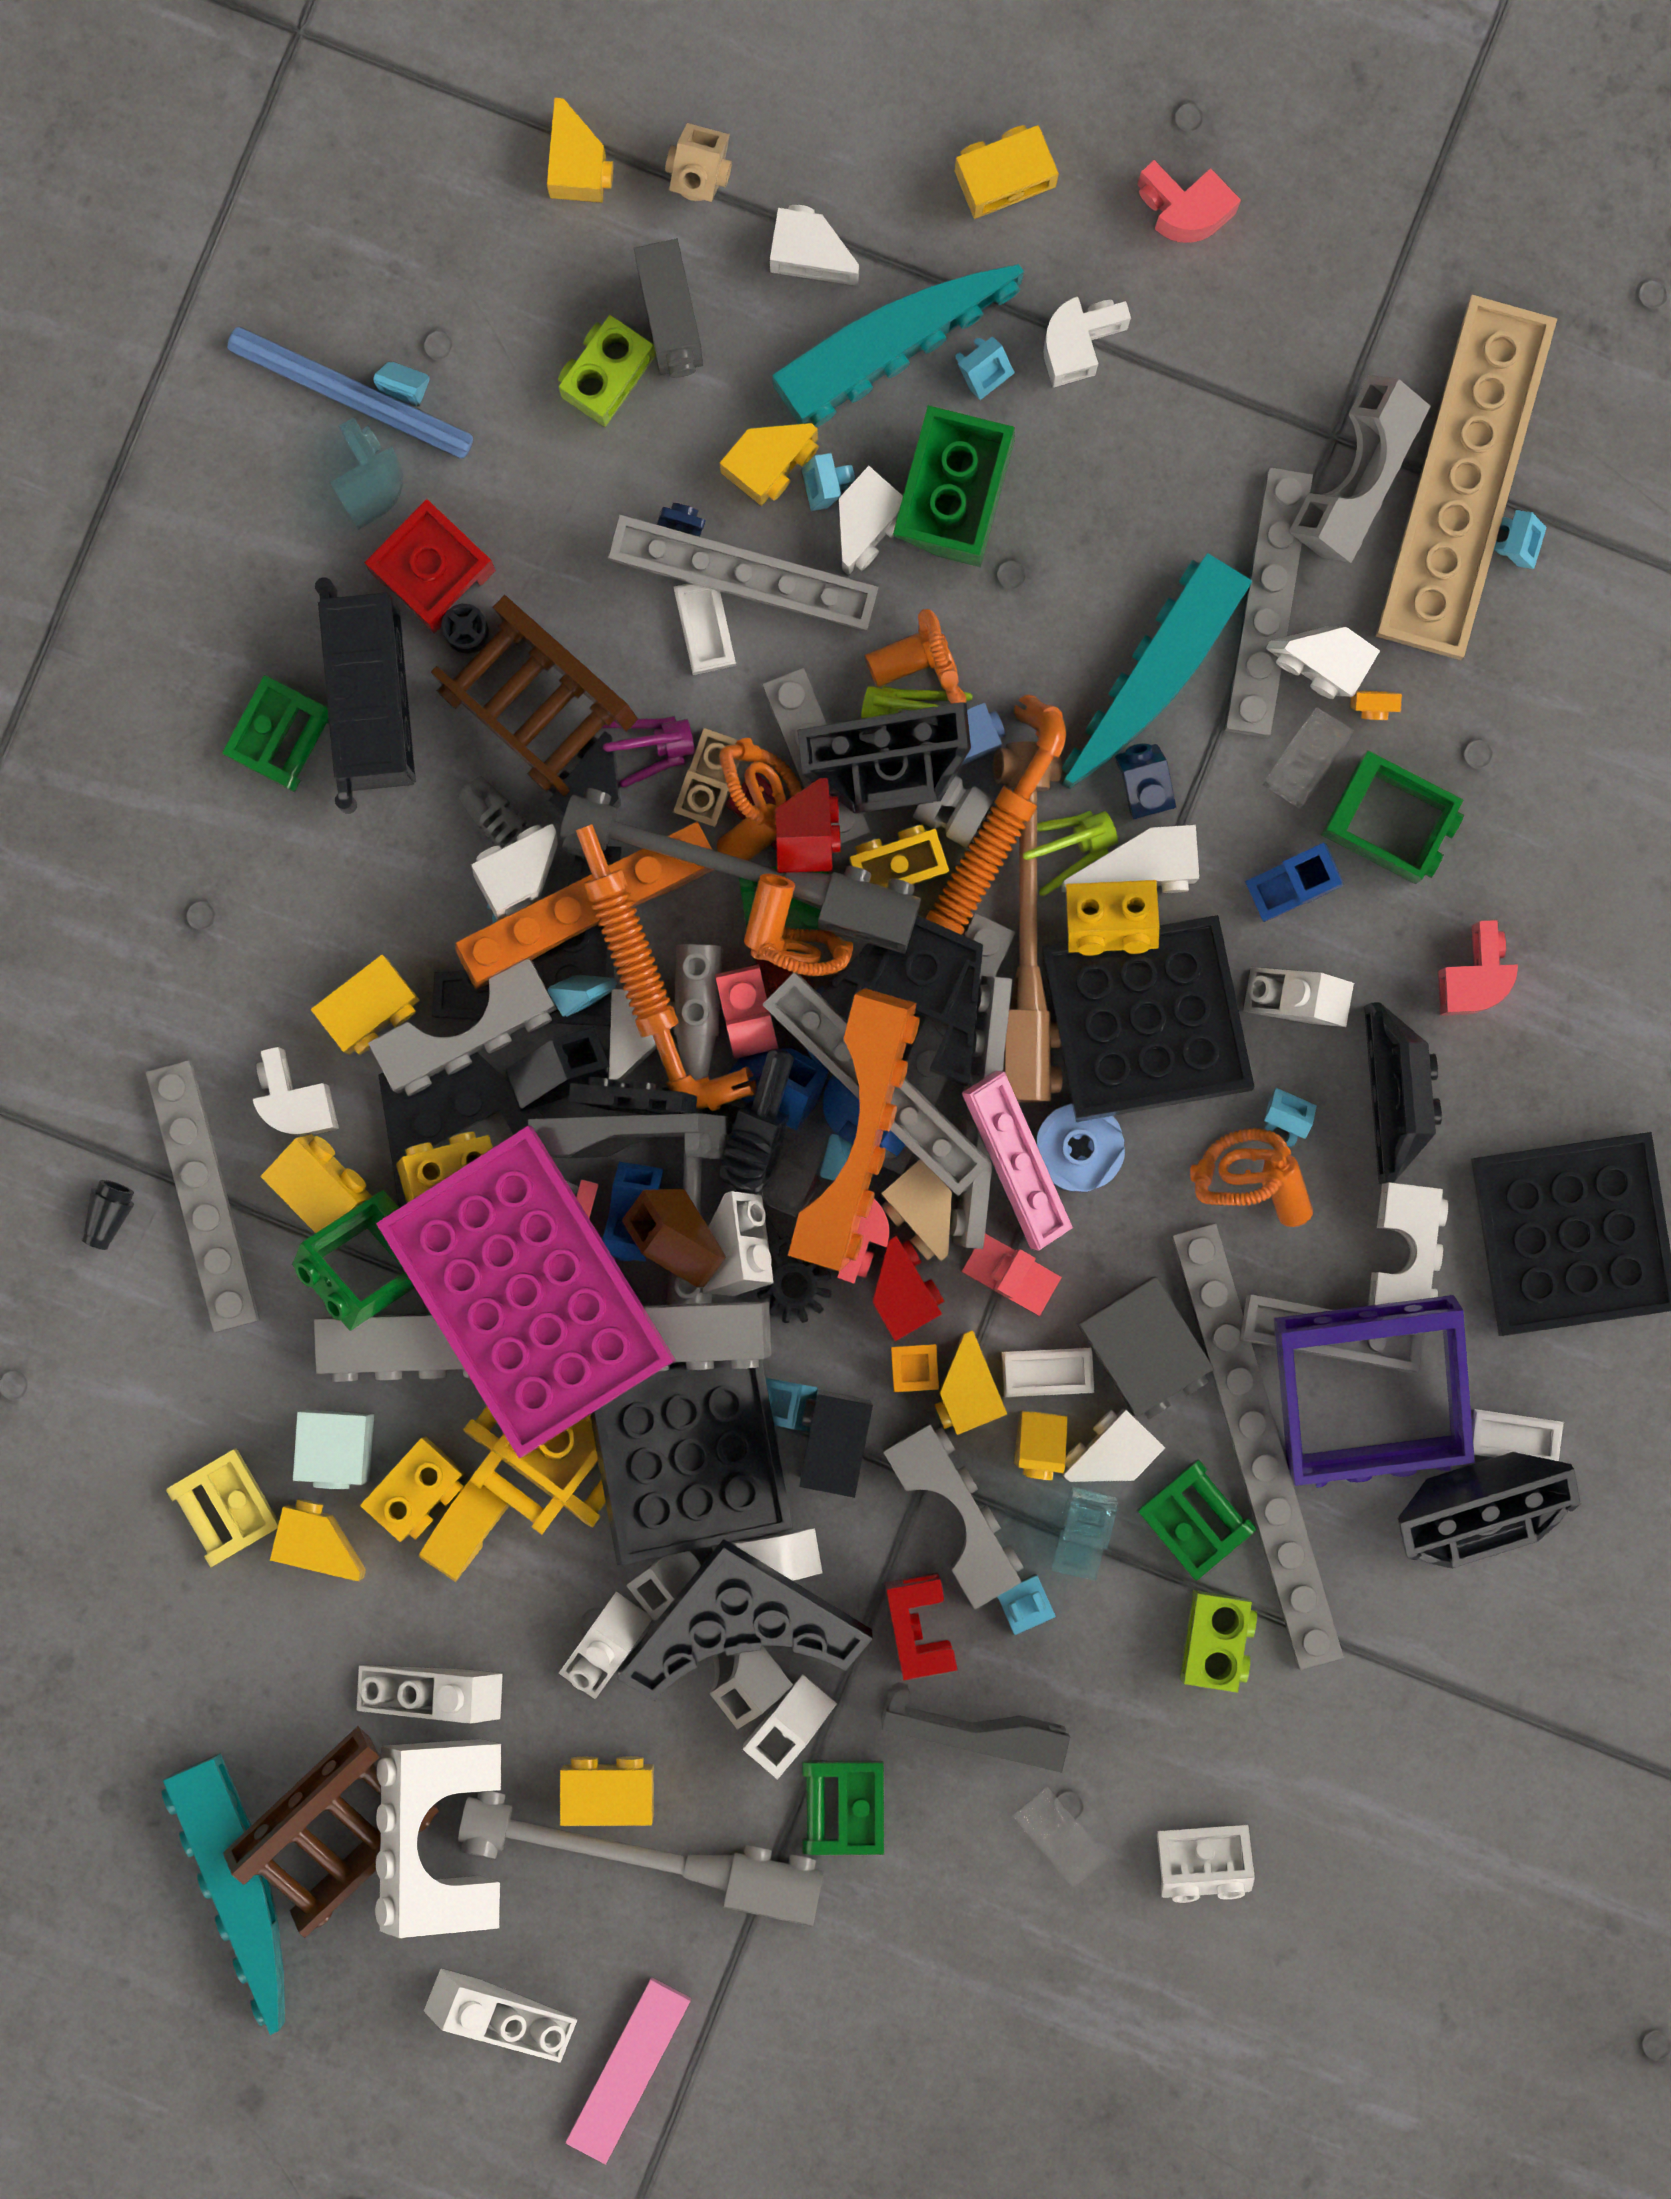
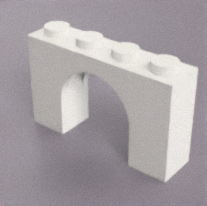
M476 1739L382 1746L381 1759L377 1764V1778L381 1785V1805L376 1813L377 1826L381 1832L380 1852L376 1857V1871L380 1878V1898L376 1902L375 1914L380 1925V1931L398 1938L499 1928L500 1882L481 1876L433 1879L420 1862L417 1850V1836L424 1816L442 1798L456 1793L500 1790L501 1744Z

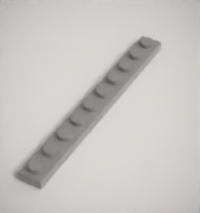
M1217 1224L1173 1235L1171 1237L1206 1356L1214 1368L1211 1373L1298 1669L1304 1670L1342 1659L1344 1656L1252 1343L1240 1340L1243 1313Z

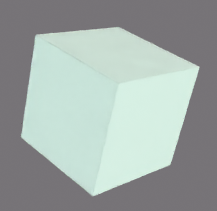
M317 1410L297 1412L293 1481L313 1482V1487L324 1489H349L350 1484L362 1485L370 1482L374 1414Z

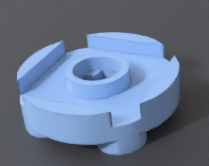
M1069 1104L1056 1109L1042 1122L1036 1135V1145L1054 1185L1066 1191L1088 1192L1106 1185L1116 1176L1124 1161V1138L1120 1125L1113 1116L1076 1122L1073 1106ZM1084 1135L1090 1139L1087 1147L1092 1153L1088 1158L1081 1155L1076 1160L1070 1156L1072 1148L1068 1145V1141L1071 1137L1079 1140Z

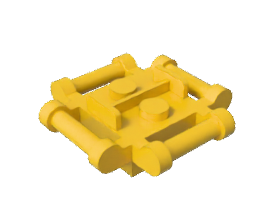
M487 1406L476 1420L470 1419L463 1428V1431L491 1452L469 1481L479 1488L484 1485L533 1522L531 1527L541 1535L563 1507L567 1508L592 1528L601 1518L598 1513L606 1503L602 1479L584 1502L573 1495L598 1462L590 1415L521 1458H518L504 1433L499 1439L490 1432L497 1421ZM502 1460L552 1497L545 1508L495 1472V1469Z

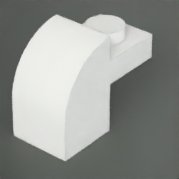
M1075 297L1057 309L1049 322L1043 350L1052 387L1095 376L1098 361L1091 340L1128 329L1131 316L1126 301L1114 304L1113 300H1104L1089 306L1088 312L1083 313L1079 298Z
M276 1047L261 1051L263 1062L256 1064L257 1074L262 1089L269 1088L270 1092L268 1096L253 1099L254 1106L261 1118L271 1127L295 1136L315 1135L339 1129L329 1085L321 1083L293 1090L285 1050Z
M815 1528L780 1532L760 1538L730 1542L792 1581L822 1573Z

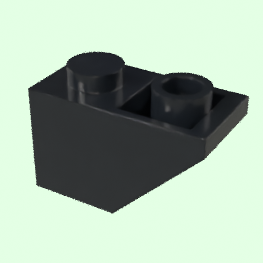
M606 731L598 739L593 736L578 752L577 757L581 761L571 773L564 770L559 775L570 792L563 797L554 787L549 789V792L553 795L548 801L563 816L572 795L583 797L586 788L596 789L611 796L609 805L617 807V809L621 806L615 751L606 752L603 749L605 743L614 742L612 736Z
M590 1027L551 1039L506 1068L505 1072L519 1110L522 1112L569 1097L571 1083L587 1085L588 1077L607 1079L610 1066L595 1027Z

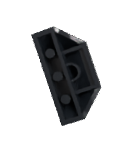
M965 702L797 730L802 775L812 782L819 778H828L829 795L838 796V802L854 814L940 802L971 749L967 704Z
M1374 1002L1364 1006L1378 1181L1379 1184L1395 1182L1436 1134L1435 1125H1441L1442 1110L1439 1098H1433L1432 1081L1438 1078L1436 1054H1429V1044L1382 1003Z
M1510 1452L1427 1478L1397 1519L1404 1551L1408 1559H1420L1430 1564L1453 1569L1538 1542L1560 1523L1568 1511H1574L1581 1503L1575 1470L1572 1464Z

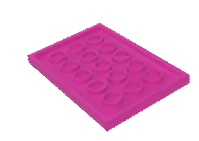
M527 1126L376 1223L518 1458L527 1455L676 1361L532 1126Z

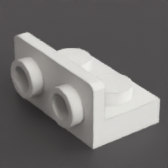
M1248 1825L1158 1831L1157 1843L1162 1879L1161 1896L1163 1898L1172 1897L1174 1902L1186 1903L1198 1900L1200 1895L1218 1894V1898L1228 1900L1241 1898L1245 1895V1892L1252 1891L1255 1876Z

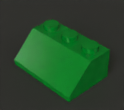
M928 405L893 536L937 557L981 567L1015 442V427Z

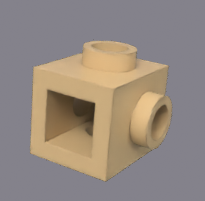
M687 123L677 146L671 145L668 153L665 172L672 173L669 191L680 193L689 200L712 202L718 187L726 188L730 177L732 161L725 159L730 134Z

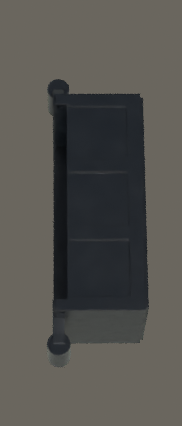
M322 577L316 581L315 589L320 596L318 609L333 772L338 790L335 804L343 813L351 814L357 809V802L353 798L352 791L414 785V782H416L401 615L399 608L388 592L337 597L338 592L330 579Z

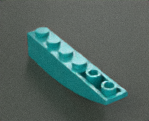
M1017 264L974 273L925 288L891 302L845 326L773 374V387L798 424L812 423L815 427H819L829 421L837 413L835 408L849 399L851 403H854L869 394L874 388L872 383L885 374L888 378H892L904 371L910 365L908 359L921 350L928 354L940 347L947 340L945 334L957 326H960L962 330L972 326L984 315L982 310L996 301L998 305H1002L1011 300L1021 290L1019 285L1022 284L1024 270Z
M1209 553L1205 555L1200 564L1194 560L1191 561L1178 582L1185 586V589L1177 601L1169 597L1155 619L1162 624L1153 639L1145 634L1133 653L1132 658L1138 661L1130 676L1122 672L1108 693L1109 696L1115 699L1106 714L1098 709L1085 730V733L1091 736L1085 748L1081 751L1074 747L1062 766V771L1068 774L1062 784L1070 790L1106 764L1142 733L1167 707L1206 657L1251 585V579Z
M220 1753L164 1779L165 1789L161 1793L168 1812L171 1815L177 1814L183 1831L179 1832V1837L185 1853L188 1857L195 1856L201 1871V1873L197 1874L199 1887L206 1899H213L219 1915L215 1916L218 1932L225 1942L230 1940L237 1957L233 1958L232 1961L236 1975L242 1984L248 1982L254 1999L250 2001L253 2015L260 2026L266 2025L269 2034L272 2035L278 2032L285 2023L284 1968L279 1924L270 1882L259 1874L254 1875L243 1885L231 1875L223 1852L251 1824Z

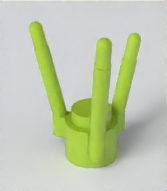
M868 686L862 705L861 719L900 713L902 709L918 710L939 706L914 700H949L946 691ZM964 692L966 701H971L973 695L969 692Z
M1090 810L1077 816L1037 823V832L1072 826L1076 827L1073 828L1074 834L1024 852L1023 858L1025 860L1043 856L1076 843L1083 853L1090 850L1089 854L1040 888V896H1046L1061 886L1064 880L1107 855L1108 847L1118 844L1116 829L1106 811L1093 815Z

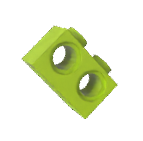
M611 315L607 317L603 324L597 322L593 325L584 339L583 344L586 348L577 361L571 358L563 367L558 377V381L561 382L559 385L561 398L603 427L607 426L656 356L654 344ZM616 342L623 343L629 348L627 354L620 359H611L604 354L606 348ZM595 378L603 383L602 389L597 394L589 396L579 391L583 381Z
M1193 1590L1180 1680L1183 1684L1238 1693L1240 1682H1247L1250 1671V1656L1244 1655L1246 1638L1254 1637L1257 1624V1611L1251 1610V1601L1246 1598ZM1222 1607L1231 1608L1235 1614V1621L1232 1627L1226 1631L1215 1630L1212 1625V1617L1215 1611ZM1217 1652L1226 1654L1228 1659L1226 1671L1219 1676L1208 1675L1205 1670L1207 1658Z

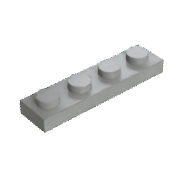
M802 668L762 685L798 776L805 789L813 782L802 775L797 730L827 724L805 669ZM838 802L839 823L831 825H840L841 846L870 835V830L863 813L854 814Z
M1247 1295L1240 1340L1276 1347L1274 1318L1332 1310L1257 1295ZM1424 1333L1293 1350L1416 1373L1419 1370Z

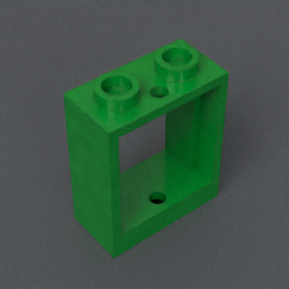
M1367 750L1361 756L1321 836L1417 884L1425 875L1432 878L1444 856L1438 849L1444 837L1447 836L1452 839L1463 820L1464 814L1458 812L1463 799ZM1374 776L1441 810L1413 865L1347 831Z
M384 1190L303 1241L292 1263L300 1281L304 1285L313 1288L324 1301L329 1314L334 1319L341 1320L349 1331L415 1288L406 1272H404L360 1301L323 1259V1257L368 1229L402 1267L376 1224L399 1209Z

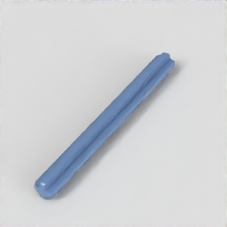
M236 327L229 337L227 348L230 352L460 459L465 458L472 447L473 436L470 433L242 327Z

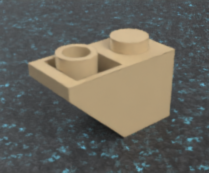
M919 1159L881 1193V1196L886 1201L881 1207L897 1227L905 1222L916 1234L910 1241L927 1261L935 1256L941 1262L948 1256L952 1191Z

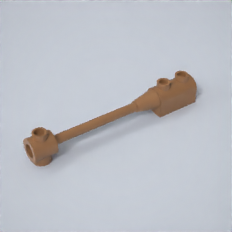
M1012 742L1006 744V748H998L993 760L995 782L997 784H1006V787L1014 791L1039 749V746L1036 745L1037 742ZM1054 756L1029 799L1036 805L1037 792L1050 790V781L1058 782L1062 773V760L1060 756L1059 758ZM1036 809L1029 822H1023L1026 826L1025 829H1019L1021 832L1019 837V967L1016 970L1011 1007L1008 1014L1002 1070L1008 1078L1018 1103L1051 1102V1093H1059L1063 1082L1061 1068L1059 1066H1051V1048H1059L1060 1039L1057 1024L1055 1021H1051V1012L1048 1011L1040 967H1037V857L1030 860L1023 858L1024 852L1037 847Z

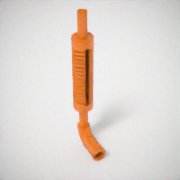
M1030 694L1024 695L1018 700L1027 706L1026 710L1015 705L1014 714L1020 722L1026 723L1036 730L1035 735L1039 737L1036 745L1039 746V749L1014 791L1003 786L994 801L996 806H991L990 808L992 814L986 815L988 821L981 823L984 829L978 828L977 833L979 836L973 837L975 843L968 845L971 851L965 850L964 855L966 858H961V865L955 867L958 873L952 872L951 877L953 880H948V887L942 889L945 895L939 894L938 899L940 902L934 903L935 909H931L925 918L961 935L965 930L963 925H968L969 923L967 918H972L974 915L971 910H977L976 903H981L982 901L980 896H985L987 893L984 888H990L989 881H994L995 879L993 874L999 873L1000 870L997 866H1003L1004 862L1002 859L1008 858L1006 852L1012 851L1013 848L1010 844H1016L1017 840L1015 837L1021 836L1019 829H1025L1026 826L1023 822H1029L1038 806L1029 799L1054 756L1059 758L1065 744L1066 728L1062 712L1057 707L1046 705Z
M593 824L575 830L593 876L592 880L584 883L589 900L595 902L592 908L593 910H598L595 914L596 918H602L598 924L599 926H604L601 932L607 935L604 940L610 943L607 948L613 951L610 956L616 959L613 963L614 966L620 967L616 971L617 975H623L619 979L620 983H626L622 987L623 991H629L625 995L626 999H632L629 1002V1007H634L632 1015H637L635 1023L641 1037L653 1036L669 1079L666 1083L668 1089L697 1096L696 1108H710L711 1111L720 1109L722 1104L749 1095H756V1081L747 1082L748 1078L753 1076L749 1067H744L742 1070L712 1080L709 1079V1076L695 1080L691 1074L686 1075L669 1030L679 1022L673 1006L667 1005L671 1001L670 997H664L667 994V989H661L664 986V981H658L661 973H655L658 965L652 964L655 961V957L649 956L652 953V949L646 948L649 945V941L643 940L646 937V933L640 932L643 929V925L637 924L640 917L634 916L637 909L631 908L634 901L628 900L631 893L625 891L628 885L622 869L610 872Z

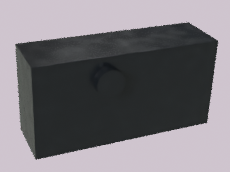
M817 1390L816 1400L807 1398L802 1425L810 1427L799 1487L855 1498L873 1408L871 1400L823 1390Z

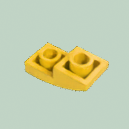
M468 1481L432 1532L419 1553V1558L456 1582L482 1549L483 1540L508 1509L509 1504L484 1485L479 1488L471 1481Z

